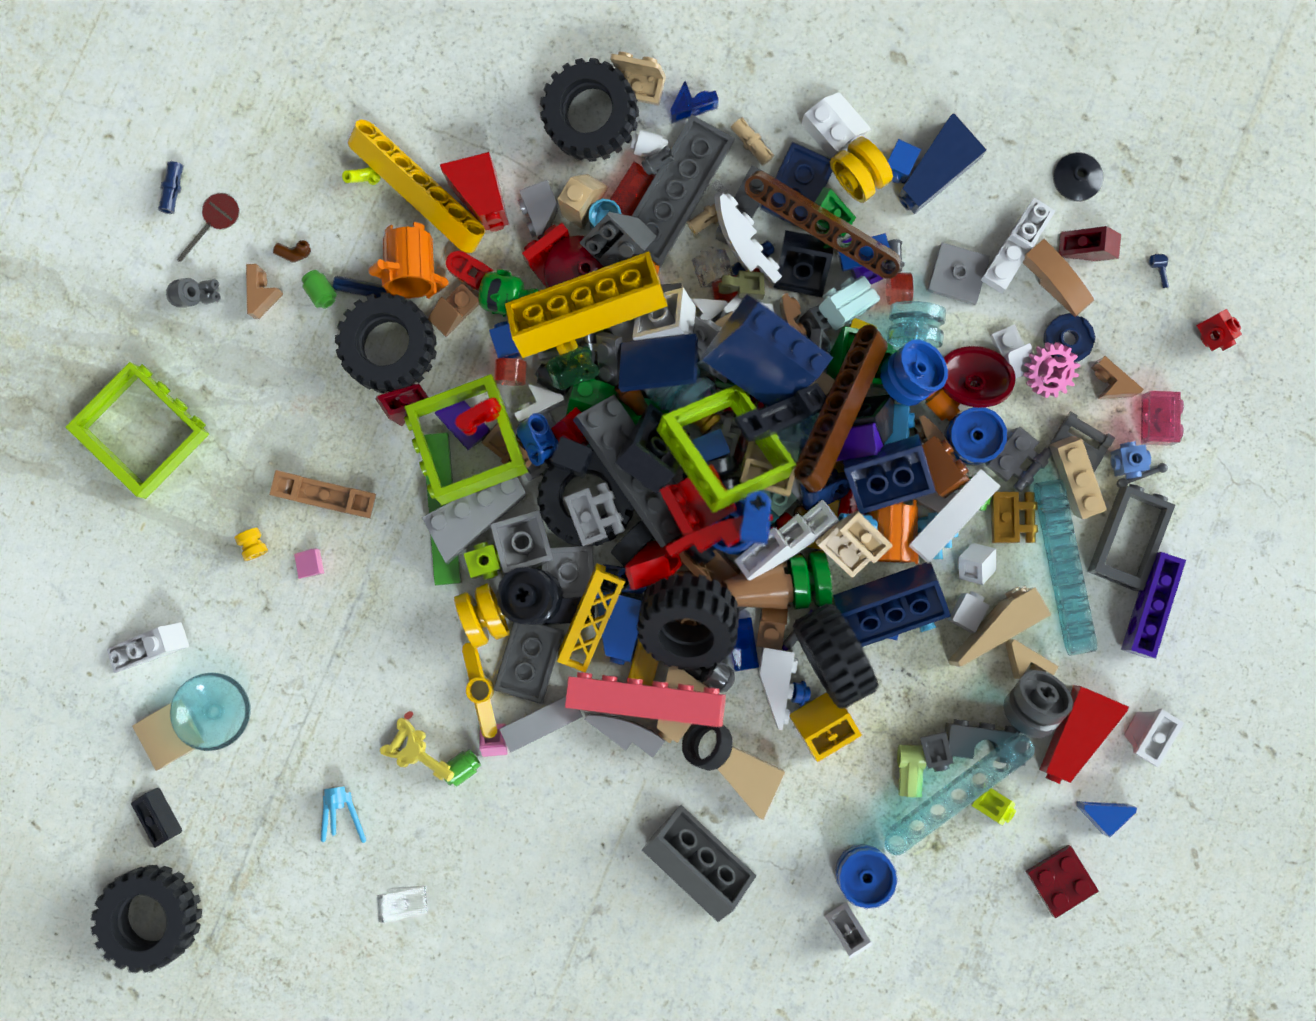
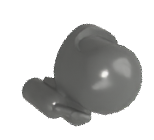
M192 278L177 279L167 286L166 297L169 303L177 308L192 307L200 301L203 304L219 302L221 296L216 292V289L219 288V282L216 279L201 281L198 284Z
M715 662L713 667L707 669L701 667L700 670H692V668H685L684 670L695 679L700 680L705 686L720 689L719 693L728 691L735 681L734 671L724 662L719 664Z

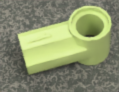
M899 744L897 750V765L900 768L898 795L915 798L922 797L923 769L926 768L923 747Z

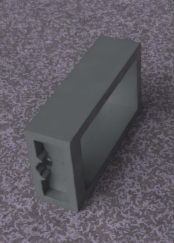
M1129 484V486L1119 488L1087 572L1133 591L1144 590L1175 504L1167 502L1168 498L1163 495L1153 494L1152 496L1145 493L1144 488ZM1130 497L1161 509L1136 576L1105 564Z

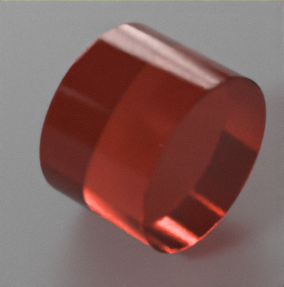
M911 272L898 273L895 277L886 279L888 305L912 303L914 288Z
M513 358L496 359L494 380L497 384L525 385L527 362Z

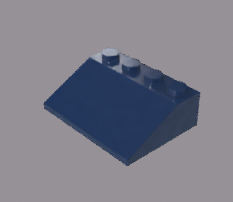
M746 294L700 359L769 407L793 397L797 391L811 385L818 379L833 357L761 302Z

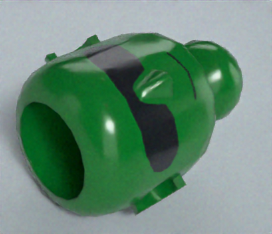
M498 269L497 272H488L483 276L478 292V302L482 309L490 311L492 314H502L503 317H506L505 303L540 290L536 288L524 289V283L521 278L511 275V271Z

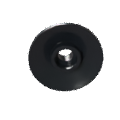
M1081 152L1071 153L1064 156L1057 163L1053 173L1054 185L1063 197L1072 201H1085L1092 198L1100 190L1103 184V170L1094 157ZM1077 171H1082L1085 177L1078 176Z

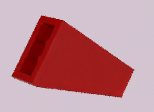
M1073 685L1070 692L1073 700L1072 710L1055 729L1039 769L1047 773L1045 778L1061 784L1062 780L1071 783L1128 712L1129 706L1085 687Z

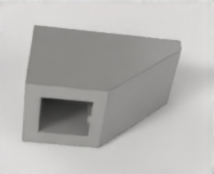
M548 180L519 190L522 199H519L518 203L522 213H528L531 221L527 223L531 236L537 235L538 240L545 236L544 232L551 227L558 212L557 203Z

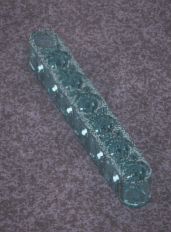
M1062 479L1035 483V500L1038 503V515L1066 651L1069 656L1097 651V640L1065 484Z
M1023 733L1012 735L891 826L885 833L886 850L892 855L905 853L1031 759L1034 755L1035 747L1030 737ZM1019 741L1028 743V749L1023 753L1014 750L1015 744ZM998 757H1004L1007 759V765L1004 768H996L993 766L994 760ZM977 773H983L987 778L984 783L976 784L972 781L973 776ZM955 789H963L966 792L965 796L960 800L954 799L951 793ZM933 805H942L945 811L940 815H935L930 811ZM914 820H920L924 823V827L921 830H913L910 827V823ZM897 835L903 838L904 841L901 845L895 846L890 843L889 839Z

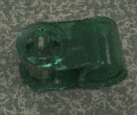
M583 346L551 358L546 365L553 386L561 390L583 381L591 380L599 373L598 366L593 363L591 349Z

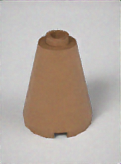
M785 561L750 581L742 572L722 582L721 587L725 586L731 592V595L735 597L738 603L737 607L791 608V605L788 603L793 602L791 575H785L783 567H788Z

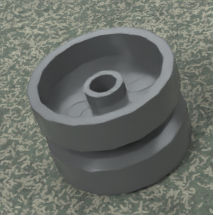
M1033 670L1026 672L1004 699L1003 708L1007 719L1018 731L1029 737L1045 738L1053 733L1072 710L1073 700L1070 691L1058 678L1044 671Z

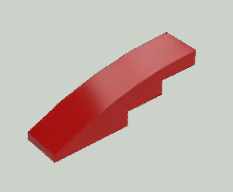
M770 514V519H769L770 521L773 520V517H772L771 514ZM744 516L702 528L684 536L665 548L669 555L674 558L693 545L702 553L722 539L728 547H731L740 541L741 524Z

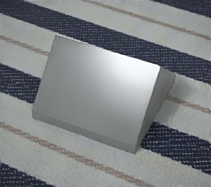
M540 510L490 524L504 574L514 568H536L554 560Z

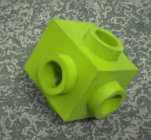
M483 542L473 546V551L463 554L472 579L483 577L484 580L492 579L498 576V571L502 570L497 548L493 544L489 545L488 542ZM488 557L489 562L484 565L483 560Z

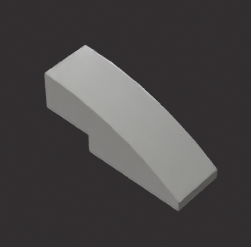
M566 697L499 730L511 753L583 717L580 710L565 708Z
M588 714L584 719L624 750H627L630 744L634 743L652 758L665 742L663 738L651 729L624 718L604 714Z

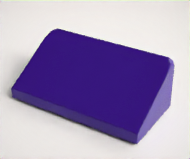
M465 401L437 410L435 415L467 450L481 442L490 432L489 427L485 423L477 426L476 432L470 436L465 435L456 426L455 420L457 416L471 408Z
M875 423L851 427L836 461L876 455L883 447V443Z

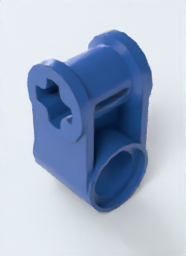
M534 413L517 427V435L531 463L539 466L545 460L553 457L559 442L543 415Z
M754 491L746 498L740 533V541L768 544L771 501L764 492ZM757 497H761V500L766 503L765 507H760L759 511H756V508L751 505V502L756 501Z

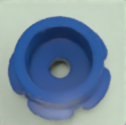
M805 681L794 682L793 695L790 700L792 703H798L799 706H803L810 699L811 689Z

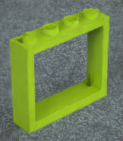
M129 362L65 428L136 497L147 499L204 441L209 433L204 429L206 424L196 415L192 417L186 412L188 407L178 398L174 400L168 394L171 390L161 381L156 383L151 378L153 373L143 364L138 366ZM138 378L194 431L145 482L139 479L88 429Z
M492 374L405 406L408 416H405L404 420L408 430H413L415 438L412 439V444L416 453L421 454L423 461H420L419 465L424 476L428 475L430 484L427 485L429 494L432 499L436 498L441 505L528 473L501 394ZM487 392L489 398H496L502 408L497 422L511 462L442 488L419 417Z
M737 385L663 415L657 428L658 433L713 513L746 498L754 491H761L789 478L796 466L791 454L787 452L780 442L778 435L774 434L755 441L774 469L730 490H724L682 427L728 407H731L737 416L756 409L750 396Z

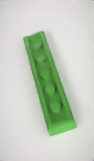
M449 433L424 435L442 488L453 484ZM428 475L426 476L427 485L430 484ZM427 488L429 513L444 505H441L436 498L432 499ZM431 536L435 585L461 583L459 555L447 565Z

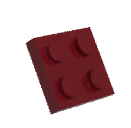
M1070 845L1065 846L1025 871L1055 919L1099 892Z

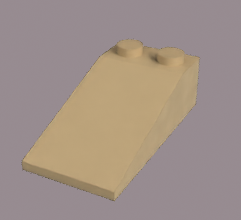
M1015 587L1006 592V598L994 607L980 623L976 632H972L950 657L948 663L952 666L962 667L1052 615L1036 587Z

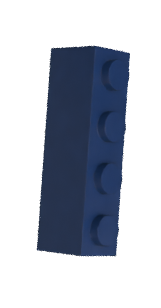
M931 561L929 564L925 562L833 595L836 608L846 619L862 647L951 616Z

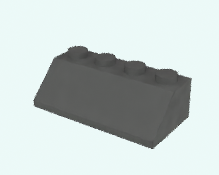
M682 805L662 824L642 849L655 864L717 922L735 910L757 876Z

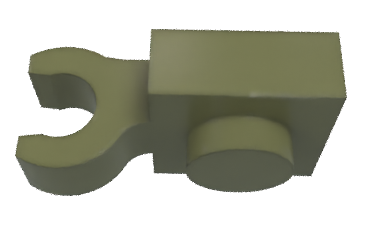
M739 271L737 277L723 275L721 277L722 282H719V293L730 294L738 291V298H744L746 294H749L758 300H763L765 296L763 272Z

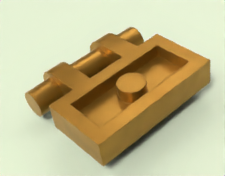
M995 492L991 496L992 543H1020V533H1025V543H1036L1038 525H1035V510H1038V503L1035 502V492H1024V502H1019V492ZM1019 510L1025 511V525H1020Z

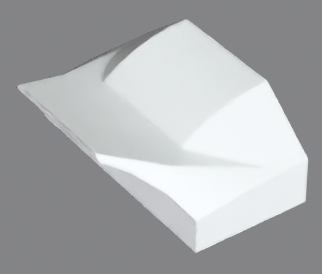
M1157 709L1153 712L1138 711L1124 735L1133 746V753L1152 765L1159 767L1184 722L1163 709Z

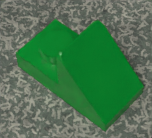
M824 187L815 203L852 225L856 216L831 188ZM824 219L817 221V224L826 229L830 228L828 221ZM841 233L838 236L844 238L847 233Z

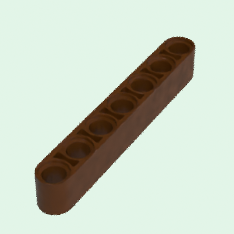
M763 171L752 173L746 180L744 185L746 194L760 204L880 277L891 279L898 274L901 263L900 257L892 249ZM752 180H761L764 184V189H754ZM782 193L786 198V202L782 204L777 203L773 198V194ZM797 206L805 207L808 215L805 217L798 216L795 208ZM820 219L828 221L830 228L827 230L820 229L817 226V221ZM848 233L852 241L843 243L839 240L838 235ZM868 246L873 249L874 253L871 256H864L861 254L860 249ZM884 260H892L896 266L893 269H885L882 266V262Z
M865 325L856 333L794 468L795 478L810 492L820 491L825 486L887 350V341L874 325Z

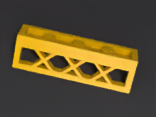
M596 563L557 656V662L585 673L625 583V579L606 572V566ZM603 579L617 584L615 591L605 596L600 588ZM597 593H599L600 598L595 599ZM611 598V600H610V602H609V605H608L607 602H606V600H608V599ZM603 602L606 609L605 614L593 618L590 611L591 607ZM593 625L596 632L595 637L584 641L581 630ZM583 647L586 654L583 664L569 659L572 651Z

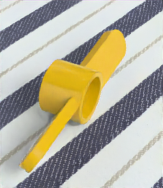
M470 642L465 643L462 647V653L469 678L466 686V695L470 701L474 702L482 735L485 738H492L497 734V725L490 701L494 694V686L488 678L484 677L478 649H475ZM479 680L484 681L489 688L488 695L481 700L476 699L471 691L472 685Z

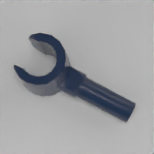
M1165 254L1151 255L1149 259L1150 267L1159 269L1163 289L1168 288L1169 283L1166 275L1168 257Z

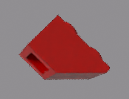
M650 540L625 566L626 576L631 589L636 590L654 584L662 578L668 579L670 575H673L682 565L680 554L672 558L665 548L674 542H670L661 548L657 541Z

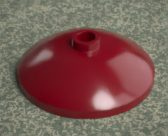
M585 236L567 237L551 249L544 265V278L547 288L604 268L579 243ZM582 265L588 267V273H585L581 270Z
M966 346L955 349L944 357L948 368V379L942 389L956 402L970 407L986 408L1002 403L1011 395L1016 381L1015 372L1012 365L998 352L985 347Z

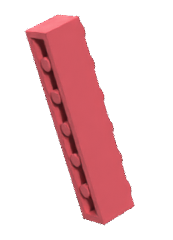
M577 672V677L568 678L565 708L715 727L723 726L726 695L719 694L720 689L704 687V691L699 692L693 691L694 686L678 684V689L668 688L667 682L653 681L652 686L642 685L643 680L627 678V683L617 682L618 677L602 675V680L592 679L593 674Z

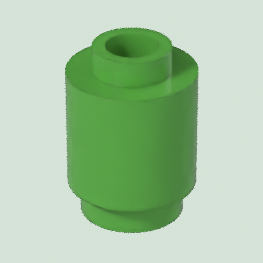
M312 270L302 277V287L315 307L328 308L334 304L337 293L323 273H320L318 270Z
M470 749L466 752H460L447 762L451 766L449 770L454 772V776L450 781H445L448 785L454 784L458 787L478 772L477 769L481 766V763Z

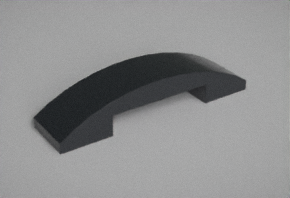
M815 383L797 391L793 397L760 411L756 408L735 417L734 421L747 442L760 440L787 430L821 411L827 397L819 384Z

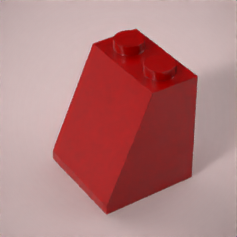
M489 152L440 164L441 171L450 188L472 215L484 226L485 231H500L504 229V226L509 225L496 169Z

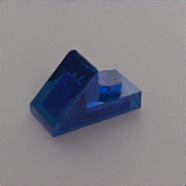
M684 81L670 109L671 124L688 119L691 115L697 116L718 109L719 99L716 90L712 92L702 91L692 98L687 83Z

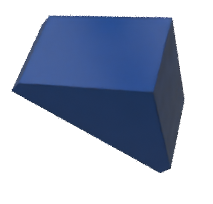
M1077 801L1079 810L1103 835L1111 837L1137 813V807L1130 804Z

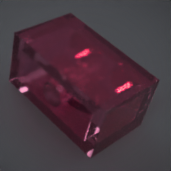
M1149 391L1142 394V445L1172 446L1180 443L1184 433V428L1181 424V414L1184 410L1181 392Z

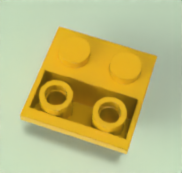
M827 692L789 715L811 755L817 762L863 736L847 709L838 708Z

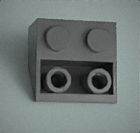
M608 212L579 243L604 267L642 254L655 239L656 235L639 218Z

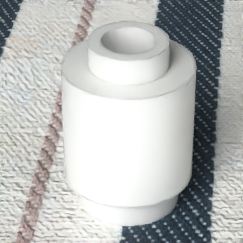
M640 130L639 134L634 133L630 148L635 149L634 155L651 157L667 146L668 140L662 139L663 136Z

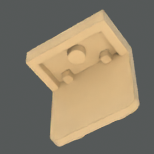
M621 51L618 52V55L611 54L610 60L612 64L628 80L637 101L659 106L666 75L661 65L657 63V60L651 57H643L641 60L633 58V55Z

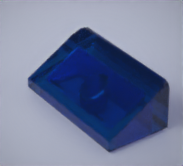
M751 617L739 619L737 641L731 653L734 672L759 668Z

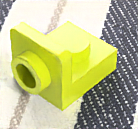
M986 784L972 804V807L1002 826L1005 822L1009 823L1016 813L1014 809L1016 804Z

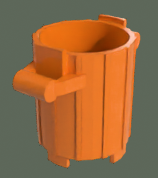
M413 222V227L407 226L394 229L393 225H389L385 229L383 260L380 259L375 262L368 271L370 275L382 279V287L385 288L387 293L393 296L398 294L408 299L423 296L429 299L448 285L447 278L434 273L433 238L429 232L425 231L423 224Z
M913 500V506L903 505V502L867 512V515H871L873 519L877 520V530L893 545L877 562H915L916 565H919V555L909 547L917 537L918 532L917 500Z

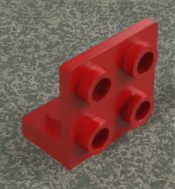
M708 465L724 490L727 491L714 466ZM689 477L676 485H667L659 490L684 536L710 526L737 510L733 503L713 513Z

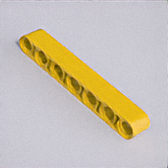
M362 119L356 121L348 140L350 149L463 252L473 253L485 234L484 226L374 124Z

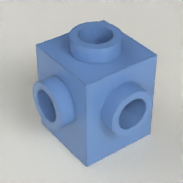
M1136 441L1120 444L1119 449L1110 452L1111 467L1114 470L1115 476L1125 475L1126 479L1142 477L1141 472L1150 470L1151 454L1146 449V444L1136 446Z

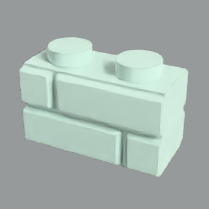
M861 276L856 280L850 277L840 285V290L837 291L836 288H832L823 295L824 301L819 305V310L825 318H828V322L834 330H838L851 322L853 318L855 319L880 300V296L874 288H871V284L865 276Z

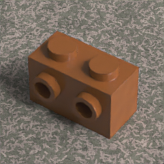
M934 436L922 445L935 490L939 496L947 498L970 481L966 475L969 472L968 468L960 459L957 461L951 455L954 450L946 439L941 441Z

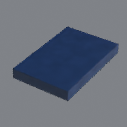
M792 142L775 179L815 202L832 175L831 159ZM782 193L773 194V198L777 203L782 204L786 202V198ZM764 205L761 206L762 211L793 224ZM797 206L795 208L798 216L805 217L808 215L805 207Z
M696 333L621 343L620 391L626 392L697 383L698 337Z

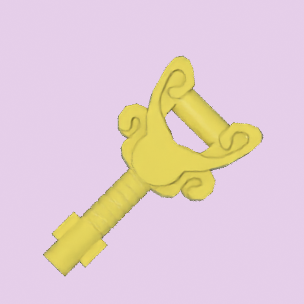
M399 718L397 720V729L399 731L390 745L387 744L380 748V753L396 758L397 765L403 768L408 767L409 764H415L419 760L434 771L433 775L440 780L450 781L454 776V772L449 770L451 766L444 761L439 763L425 753L426 743L423 742L426 737L425 733L421 730L415 731V728L407 719ZM408 736L407 745L405 746V748L399 751L401 745Z

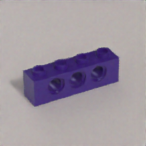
M1164 552L1157 553L1144 590L1138 592L1121 650L1144 658L1156 659L1186 563L1185 559Z

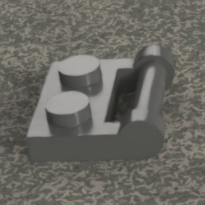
M1070 411L1050 444L1074 436L1068 432L1071 426L1100 443L1097 449L1083 441L1092 469L1095 472L1105 453L1114 442L1115 437L1109 433L1105 435L1078 419V415Z

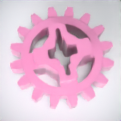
M1048 342L1045 343V349L1037 346V354L1030 353L1028 355L1032 359L1031 363L1024 364V366L1029 368V371L1023 373L1025 377L1029 378L1026 385L1033 388L1032 391L1046 398L1049 395L1055 398L1058 397L1059 391L1066 394V386L1075 385L1071 381L1072 378L1079 377V374L1075 373L1074 370L1080 367V364L1073 362L1078 356L1071 353L1072 349L1070 347L1063 346V344L1055 342L1054 345ZM1059 354L1060 357L1055 356V357L1053 358V357H1051V355ZM1050 382L1052 383V385H1049V386L1043 385L1044 383H1046V384H1049Z

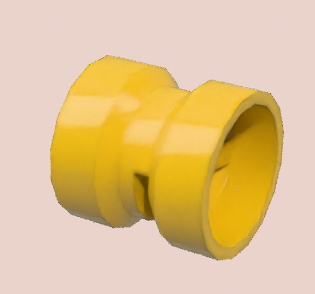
M259 528L246 530L234 537L237 545L243 546L241 555L244 561L253 560L269 551L266 544L259 540L261 537Z

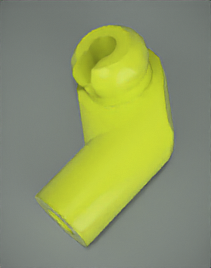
M371 167L345 170L342 174V179L345 183L368 181L370 185H376L380 181L381 176Z

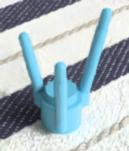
M345 786L324 789L321 842L326 841L329 810L331 835L335 836L336 809L344 808V802H346L361 842L365 843L366 838L352 802L351 792L345 793Z

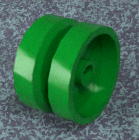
M823 550L811 551L808 555V568L802 553H797L787 559L788 574L791 575L793 585L792 603L794 610L809 608L811 594L817 607L832 604V579L826 553Z

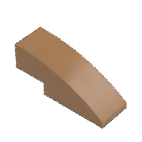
M1045 239L1040 241L1025 255L1023 264L1040 279L1039 284L1074 317L1078 316L1094 301L1093 296L1076 272Z

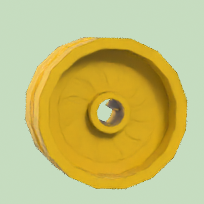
M858 136L848 144L847 151H839L830 160L831 169L840 185L853 199L860 203H865L876 192L875 188L882 189L893 179L892 170L884 155L876 145L863 136Z
M489 583L475 589L476 601L468 592L454 597L455 607L463 629L475 649L488 644V631L496 640L510 635L506 617L502 614L497 604V597Z

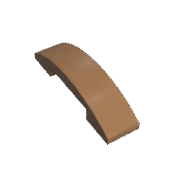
M276 470L269 495L371 519L377 494Z

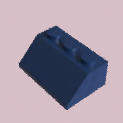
M919 434L885 444L876 455L844 460V469L860 514L936 492Z

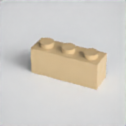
M1070 436L1050 444L1049 447L1073 515L1086 519L1106 511L1107 509L1083 440L1076 436Z

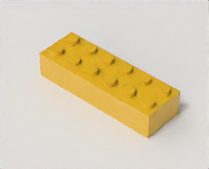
M648 251L505 303L512 339L522 358L657 311L667 307V302Z

